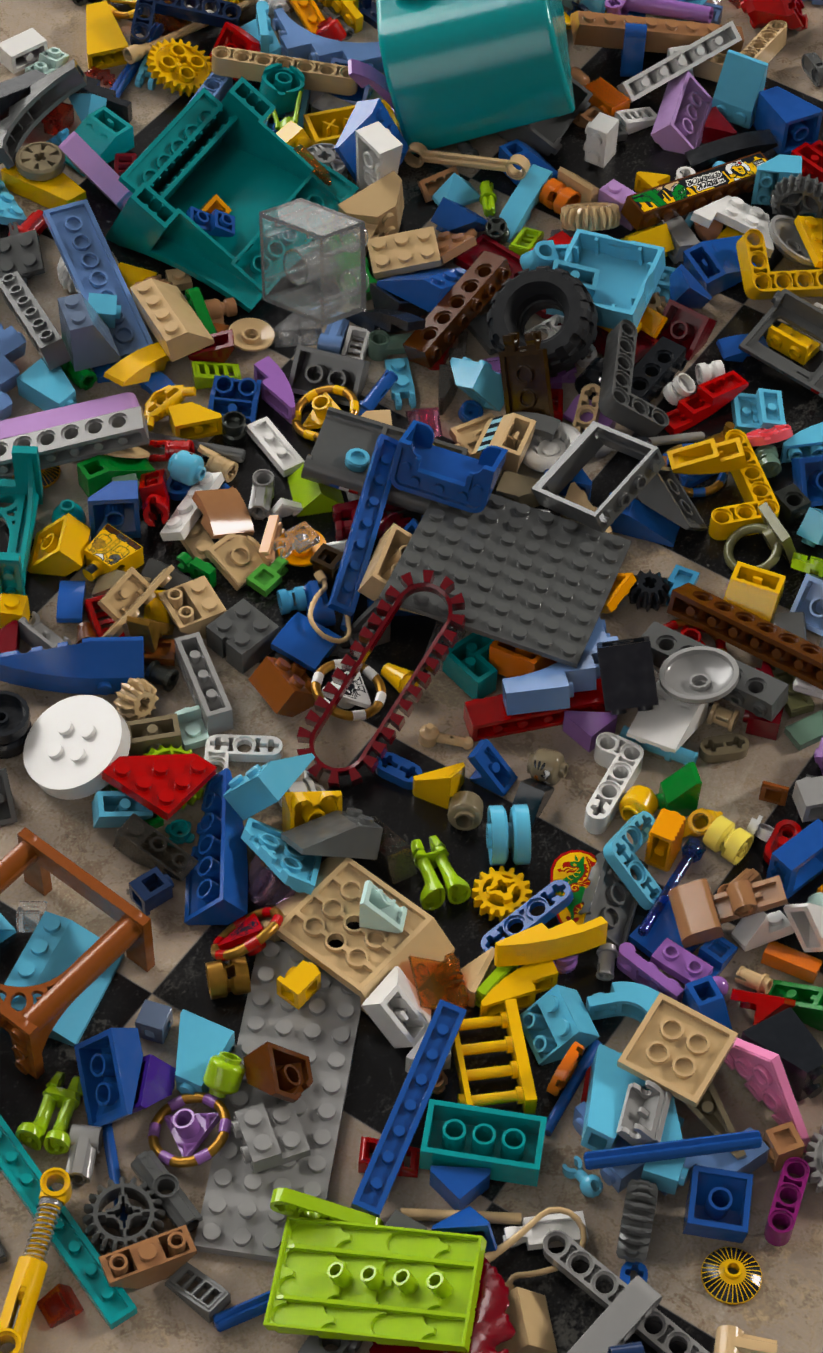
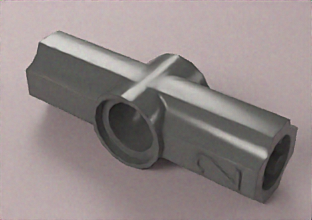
M145 1150L137 1155L136 1159L131 1163L132 1170L142 1183L145 1181L148 1183V1191L156 1190L154 1191L155 1199L163 1201L161 1209L165 1211L166 1216L174 1227L177 1228L186 1224L189 1233L196 1230L203 1218L180 1188L177 1177L168 1172L153 1150ZM164 1190L173 1191L168 1195L161 1194V1192Z

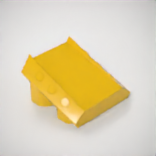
M286 792L282 796L281 825L283 832L333 811H342V792Z

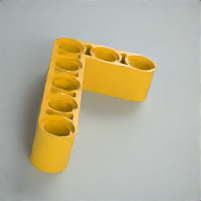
M749 229L737 241L736 249L744 292L748 298L752 300L772 299L778 290L782 291L783 289H787L801 298L823 297V285L819 282L821 281L823 284V269L770 271L765 240L759 230Z
M738 429L729 430L725 435L724 441L737 437L740 438L748 467L730 472L745 503L719 507L712 511L708 533L715 540H727L735 530L744 525L764 524L758 506L767 502L777 518L779 516L780 506L746 434Z

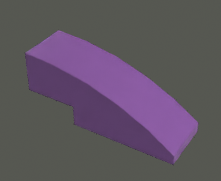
M267 356L254 364V380L256 383L257 380H262V399L292 425V420L295 418V400L291 385L280 367Z

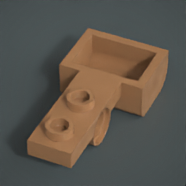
M780 875L754 883L748 880L735 881L727 886L726 891L712 895L708 881L705 878L676 886L668 893L684 948L724 937L721 926L723 923L788 904Z

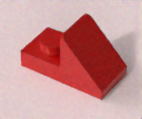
M733 988L730 999L740 1002V1008L755 1010L753 1026L789 1007L793 1008L796 1000Z

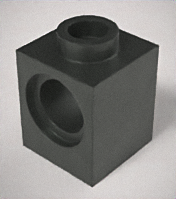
M794 483L774 492L780 506L778 517L788 528L797 523L801 524L811 506V501Z

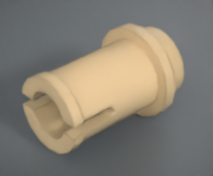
M740 966L736 972V975L740 977H735V983L754 989L756 993L768 994L770 992L773 979L769 978V974L764 973L762 975L745 966Z

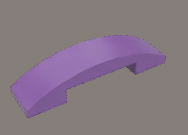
M355 59L348 60V75L361 88L369 84L391 106L395 114L386 77L377 69Z

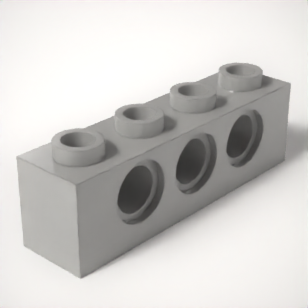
M200 632L174 638L177 663L195 706L199 705L201 708L202 720L208 735L233 729L232 707Z

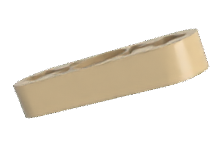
M597 384L585 385L580 393L572 426L578 429L581 434L582 429H586L593 421L598 422L600 386ZM592 392H595L596 396H593L591 406L589 405L590 402L588 396H591ZM590 412L593 414L592 420L588 422L580 420L583 413Z

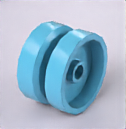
M527 804L513 805L509 813V822L503 805L488 806L486 844L491 866H505L508 860L509 848L511 859L515 865L530 864L531 824Z

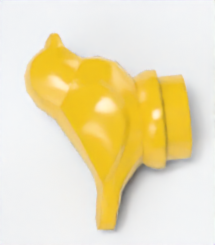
M704 808L693 811L686 819L683 838L688 836H704L712 822L718 816L723 815V813Z

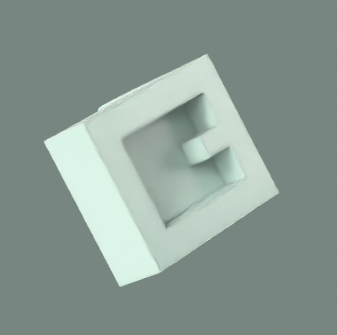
M200 706L185 707L176 711L174 714L177 713L184 750L188 751L205 746L209 735L202 720Z

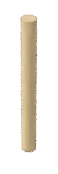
M401 1208V1213L415 1221L440 1222L461 1211ZM477 1211L490 1224L521 1225L522 1213Z

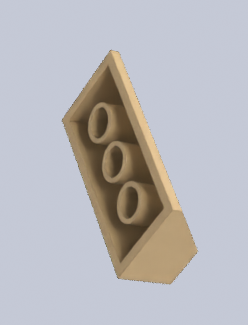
M150 278L130 287L133 300L140 315L171 362L215 343L177 286Z

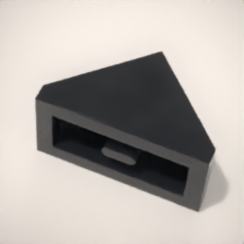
M528 778L520 781L512 806L517 804L528 805L532 830L553 794L554 787Z

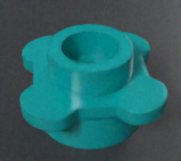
M177 819L165 827V832L169 834L168 843L170 846L176 847L179 844H191L194 842L195 835L191 833V822Z

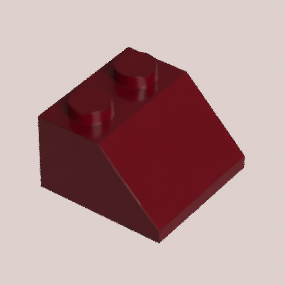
M669 299L662 313L668 319L655 339L659 341L663 336L686 347L685 358L690 361L707 343L717 321Z

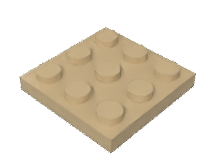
M660 992L618 1059L617 1066L644 1081H653L664 1091H669L673 1097L696 1108L736 1042L738 1033Z

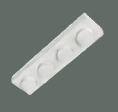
M206 472L203 480L198 481L191 487L161 530L160 535L163 541L185 540L202 515V512L192 499L194 492L219 489L225 481L222 472Z

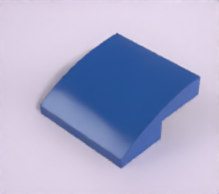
M297 612L272 641L271 649L315 673L325 658H329L338 644L321 638L311 627L308 617ZM315 622L318 628L325 634L333 638H342Z

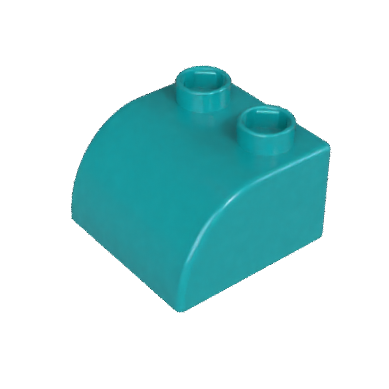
M376 0L377 32L383 68L399 127L408 146L413 142H419L425 145L428 150L570 114L575 110L564 8L561 0Z

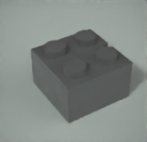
M244 598L206 626L207 646L220 657H226V662L241 674H244L274 651L271 649V643L279 633V626Z

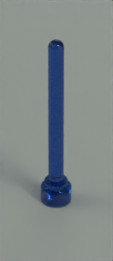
M688 838L682 847L681 861L638 928L640 936L648 935L669 901V891L679 885L690 865L699 861L704 855L706 846L699 839Z

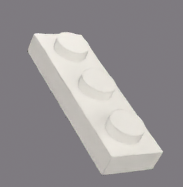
M267 416L246 425V432L283 477L293 474L305 463Z

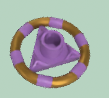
M195 1092L194 1094L186 1093L179 1095L164 1104L153 1117L149 1125L147 1137L150 1150H153L162 1163L170 1167L188 1168L200 1165L212 1159L225 1145L231 1131L230 1112L221 1099L209 1093ZM191 1103H203L217 1112L194 1114L191 1109L180 1108ZM180 1109L174 1115H169L170 1113ZM164 1120L183 1157H177L161 1147L159 1137ZM220 1121L218 1135L213 1143L194 1154Z

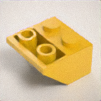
M738 561L729 580L723 600L771 623L773 614L783 594L786 576Z

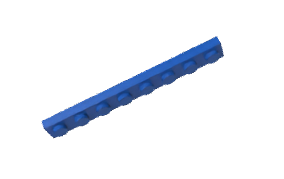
M382 433L378 436L328 603V608L349 617L354 614L360 595L358 589L369 564L392 485L390 474L398 440Z
M442 999L439 1000L350 1208L380 1217L467 1012L466 1009Z

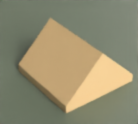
M560 166L557 179L581 194L580 203L598 202V187Z
M520 1287L511 1289L508 1295L510 1306L506 1309L505 1313L509 1315V1321L516 1333L510 1340L496 1346L495 1350L498 1352L503 1349H509V1353H558L545 1295Z

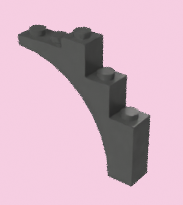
M75 59L30 85L31 94L10 106L9 116L0 121V164L3 163L7 169L15 165L17 152L38 123L65 99L87 85L86 75Z

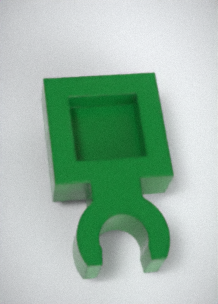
M182 552L176 557V560L181 562L177 565L178 570L183 573H189L193 579L205 575L212 588L217 585L216 568L212 564L204 562L198 557L193 559L186 552Z

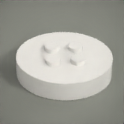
M78 695L61 700L43 712L31 727L23 750L25 768L30 777L50 796L65 800H75L90 796L109 784L102 779L103 771L119 756H128L131 743L128 725L118 711L103 698L93 695Z

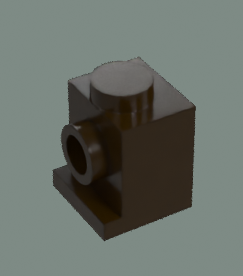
M323 543L311 557L310 563L313 564L314 573L318 570L324 572L328 578L326 580L328 588L332 589L343 552Z

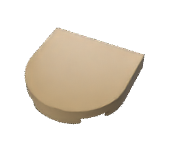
M228 534L209 547L204 553L236 591L247 584L246 578L263 563L259 555L260 544L249 535Z

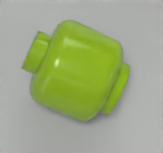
M221 1051L219 1055H214L210 1058L203 1077L204 1084L210 1088V1094L225 1098L227 1094L231 1095L239 1091L245 1074V1067L241 1063L242 1059L239 1056Z

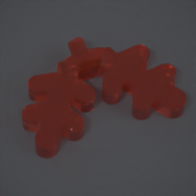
M92 66L91 69L84 72L88 77L95 78L94 76H97V79L100 81L103 79L104 86L108 84L112 86L116 79L115 74H110V69L102 70Z

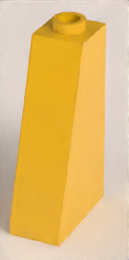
M107 1L86 5V43L89 72L127 64L123 56V49L129 45Z
M16 162L9 169L6 167L1 169L2 181L9 191L48 209L86 199V191L63 172L50 180L34 181L19 174Z

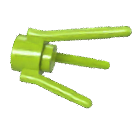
M302 91L298 92L293 117H285L280 122L277 112L274 110L272 116L275 122V130L279 131L290 120L298 124Z

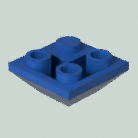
M519 139L499 146V159L509 160L512 155L521 154L529 160L530 167L535 164L553 171L552 178L558 176V171L533 147ZM513 164L516 169H522L519 165ZM510 178L517 186L521 181Z

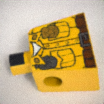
M106 524L85 549L87 566L82 570V573L87 580L92 582L99 575L101 576L116 569L125 572L131 567L137 569L144 564L143 547L111 525Z

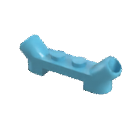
M553 240L539 241L533 250L521 255L520 264L522 269L529 268L531 271L536 270L539 266H549L552 269L554 259L564 261L569 244L555 245Z

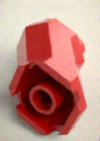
M743 0L740 2L743 12L748 13L753 29L763 28L772 20L785 21L789 30L800 32L808 28L807 14L802 15V9L804 8L802 0Z

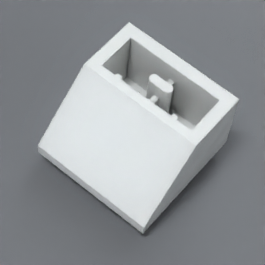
M395 966L361 1005L394 1048L414 1047L426 1033L431 1021V1007L399 966Z

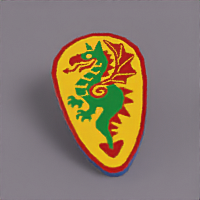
M570 850L560 854L552 864L550 883L555 880H565L569 883L574 896L570 905L556 915L559 924L571 919L578 926L584 923L586 914L579 915L578 912L584 905L581 902L584 891L591 882L588 880L591 867L597 862V859L594 858L595 855L583 850ZM558 891L555 893V895H559L560 897H562L565 895V893H561L560 891Z

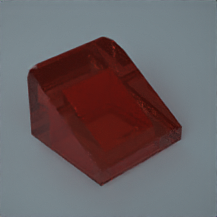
M60 1283L37 1302L50 1328L66 1322L84 1310L73 1289L68 1285Z

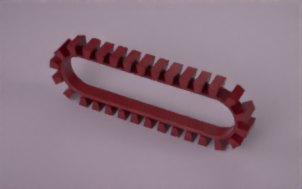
M423 570L424 583L413 584L411 573L408 572L400 576L401 584L405 588L401 593L390 585L385 593L386 601L393 603L392 607L383 599L380 600L376 607L377 615L385 617L384 620L373 612L367 623L368 628L376 631L375 634L364 626L358 635L359 641L367 644L366 648L356 640L350 647V654L358 658L357 662L347 653L341 661L342 669L349 671L348 676L338 667L332 675L333 683L341 685L338 690L329 681L324 687V697L332 699L329 704L320 695L315 701V710L323 713L320 718L311 709L306 715V724L314 727L311 732L299 727L297 740L298 743H309L310 748L297 749L298 756L310 753L315 756L313 759L315 764L307 770L309 777L318 783L324 771L330 774L327 782L329 788L340 789L339 776L350 774L354 787L363 783L362 776L357 771L363 765L371 773H374L379 765L378 759L369 756L370 753L374 752L380 759H383L388 749L386 744L378 742L379 739H384L391 746L397 737L395 730L387 728L389 723L400 732L405 724V717L396 714L399 709L409 718L414 710V704L411 701L405 700L408 695L417 704L423 695L422 688L414 686L415 682L425 690L428 688L432 681L431 674L435 676L440 669V661L431 657L434 654L444 662L449 654V647L453 648L458 640L457 633L450 631V627L463 632L465 615L453 614V611L465 610V602L462 593L449 598L448 594L455 590V585L447 576H445L440 587L433 584L435 578L434 571ZM423 591L431 592L441 597L449 610L447 621L360 758L352 765L344 768H333L325 765L315 754L316 738L404 600L414 593ZM443 640V642H445L448 646L442 645L440 643ZM424 668H425V669H427L431 674H428V673H425V672H422V671H423Z

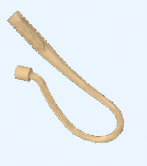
M318 570L314 573V577L323 586L310 602L307 615L309 623L321 638L331 643H345L351 638L352 634L351 618L344 614L347 633L345 637L339 639L325 634L314 622L313 611L315 605L328 588L327 576L322 570Z
M548 1207L539 1212L518 1232L499 1244L496 1251L484 1253V1258L491 1263L550 1213L568 1215L576 1222L581 1235L579 1245L584 1249L587 1241L586 1227L581 1218L572 1210L563 1207ZM549 1266L532 1271L516 1272L510 1275L505 1282V1286L509 1287L510 1291L515 1287L513 1282L516 1279L542 1276L556 1272L558 1269L554 1266Z

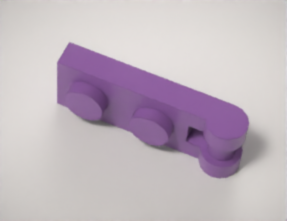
M625 942L619 946L616 965L620 971L636 983L646 985L680 1003L682 1002L684 989L675 979L668 978L659 971L654 963L647 962L635 953L636 949L633 944Z

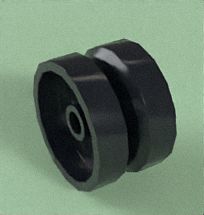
M0 691V759H9L23 752L25 740L32 727L26 700L17 693Z

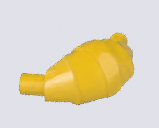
M168 385L153 392L144 404V415L147 420L148 431L154 429L155 422L169 416L168 406L181 404L185 397L196 396L195 386Z

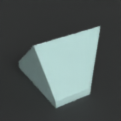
M367 880L365 881L360 901L359 927L398 934L402 933L408 908L398 906L395 903V899H390L382 889H379L373 882Z

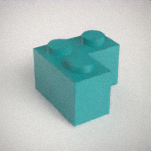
M471 633L457 642L453 648H449V654L443 662L442 671L472 699H482L496 690L498 670L489 663V646L494 640L476 633Z

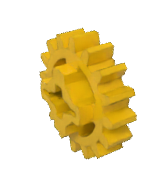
M500 865L499 871L489 867V874L480 872L479 879L474 880L471 898L474 899L473 906L474 908L480 907L479 914L481 916L488 913L489 921H492L495 917H499L500 922L503 921L504 917H508L532 898L530 881H523V873L515 875V868L513 867L509 871H505L502 865Z

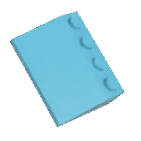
M45 911L4 985L28 987L48 982L67 970L100 937L70 919ZM124 953L71 1003L57 1021L49 1038L71 1046L79 1043L125 956ZM0 993V997L3 1001L5 1000L6 995ZM41 994L33 995L34 1004L37 1002L36 997H40ZM15 996L11 1002V1007L16 1011H21L25 1008L27 1000L23 996Z

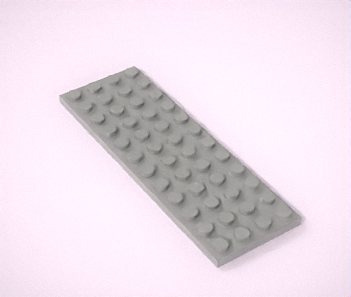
M267 940L266 947L256 954L250 981L251 992L247 995L235 1055L242 1059L241 1063L244 1065L243 1057L268 1041L309 1057L313 1083L302 1092V1096L293 1103V1106L309 1144L311 1156L253 1173L250 1163L245 1164L240 1150V1147L243 1146L241 1138H235L231 1127L230 1136L225 1145L212 1159L201 1210L203 1220L198 1224L194 1245L198 1252L277 1263L287 1216L277 1213L270 1208L273 1190L276 1188H289L324 1200L328 1198L361 1016L360 997L316 965L321 972V988L299 1010L277 995L276 979L280 975L284 978L287 971L293 966L296 967L302 960L306 962L312 961L286 942L276 941L274 943L272 940ZM244 1074L239 1091L235 1094H227L224 1104L230 1112L231 1121H235V1111L263 1103L266 1108L285 1102V1100L271 1096L248 1084Z

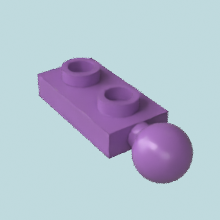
M669 938L662 942L650 959V962L683 984L711 975L714 968ZM713 976L722 995L725 996L729 989L728 982L721 976Z

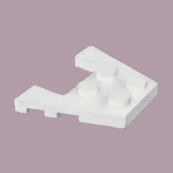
M728 195L693 212L690 220L706 228H709L715 219L744 234L749 229L759 230L765 240L767 256L771 257L774 251V244L768 228L770 219L769 214L765 213L763 209L756 206L752 207L744 203L742 199Z

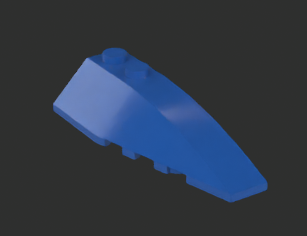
M143 636L89 637L82 639V643L69 645L67 641L57 643L56 648L43 649L42 646L32 647V650L27 653H21L18 650L0 653V681L37 690L68 694L109 695L120 691L121 683H127L129 678L144 679Z
M228 768L214 775L207 782L201 807L205 814L197 825L196 833L200 836L198 845L194 846L191 852V857L194 858L193 868L188 869L186 875L184 923L187 925H229L246 915L248 911L247 844L241 839L244 824L241 817L223 797L230 788L228 783L233 779Z

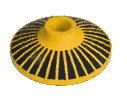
M723 1247L714 1250L706 1257L701 1268V1280L705 1290L715 1300L728 1305H739L750 1301L756 1296L761 1287L762 1272L758 1262L748 1252L735 1247ZM728 1268L736 1269L738 1273L731 1274Z

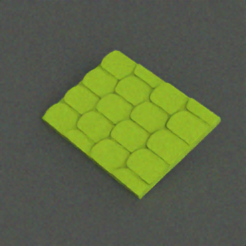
M287 1216L263 1325L267 1330L283 1334L313 1335L325 1339L371 1341L377 1344L413 1346L425 1350L469 1352L487 1241L481 1235Z

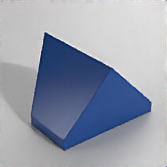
M682 264L669 275L671 300L689 308L701 309L713 298Z

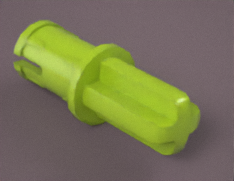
M483 181L479 186L481 193L479 202L483 206L486 217L494 216L496 213L495 203L497 201L494 185L490 181Z

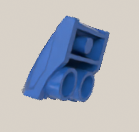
M215 375L208 409L220 413L222 417L230 411L241 412L246 417V424L255 422L262 380H257L256 383L252 378L240 380L230 378L227 375Z

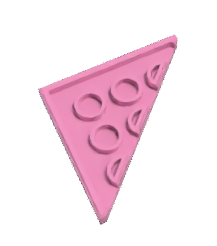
M737 1038L724 1062L731 1070L736 1069L739 1075L746 1079L745 1087L758 1102L763 1100L765 1105L774 1112L771 1117L778 1125L790 1121L793 1122L805 1144L804 1153H806L808 1142L811 1141L779 1054Z

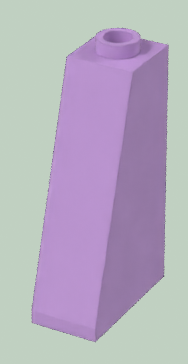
M73 131L58 147L72 164L122 211L133 193L118 181L120 176Z

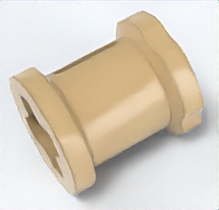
M714 702L707 719V724L712 725L714 723L728 728V732L732 733L737 724L740 711L737 709L735 711L719 706L718 702Z

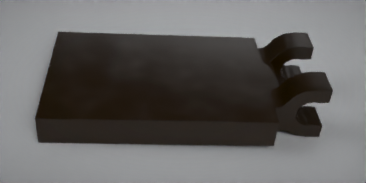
M531 331L529 334H524L527 346H519V332L503 335L505 351L499 352L506 415L513 412H533L554 417L547 348L540 349L541 331Z

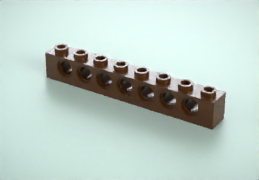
M686 583L672 590L666 613L823 690L822 647L691 583Z

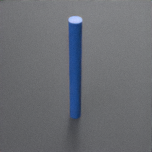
M596 1039L588 1046L550 1112L546 1123V1136L552 1135L585 1077L587 1069L593 1062L599 1044H602L599 1040Z
M111 1123L103 1127L102 1139L109 1179H112L114 1184H119L121 1172ZM118 1198L113 1201L114 1206L118 1203ZM122 1206L120 1220L123 1221V1228H126L128 1216L125 1213V1206Z

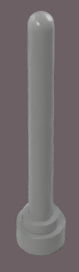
M700 431L648 438L651 439L654 446L703 441L705 434ZM603 445L594 457H606V454L617 450Z

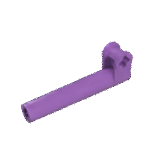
M678 0L605 1L607 13L627 15L629 11L701 23H711L714 13L713 7Z

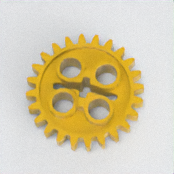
M171 38L170 43L163 39L162 43L157 41L156 46L152 45L147 56L146 65L148 66L147 72L152 73L151 78H157L156 84H164V90L169 87L172 94L176 90L180 96H182L183 92H186L188 97H190L192 92L195 94L212 72V62H209L210 56H204L205 50L198 51V45L192 47L190 41L184 44L182 39L176 42L174 38Z

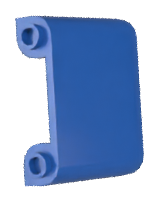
M413 420L398 441L390 474L392 485L399 490L470 513H479L484 510L504 465L508 450L491 445L483 449L479 459L433 445L435 438L433 429L426 423Z

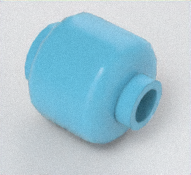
M186 450L174 453L168 462V471L171 478L187 486H193L198 481H202L206 474L202 457Z

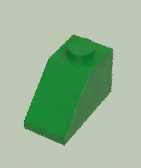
M689 762L660 782L659 793L656 794L659 803L658 810L665 808L670 811H676L682 816H689L693 811L697 810L702 782L695 762Z

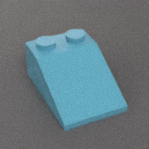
M730 49L727 51L713 96L712 107L716 106L728 122L750 129L754 124L758 94L765 88L768 63Z
M310 753L270 761L261 767L259 764H256L246 772L245 776L239 774L228 783L230 788L223 797L244 821L248 817L278 802L313 761L315 756Z

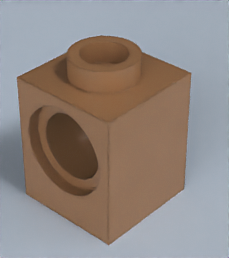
M792 1121L767 1129L764 1132L763 1141L770 1148L767 1161L773 1172L781 1170L783 1164L789 1158H802L805 1144Z

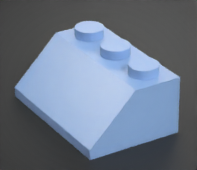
M806 574L790 612H803L805 614L806 629L823 636V578L814 574Z

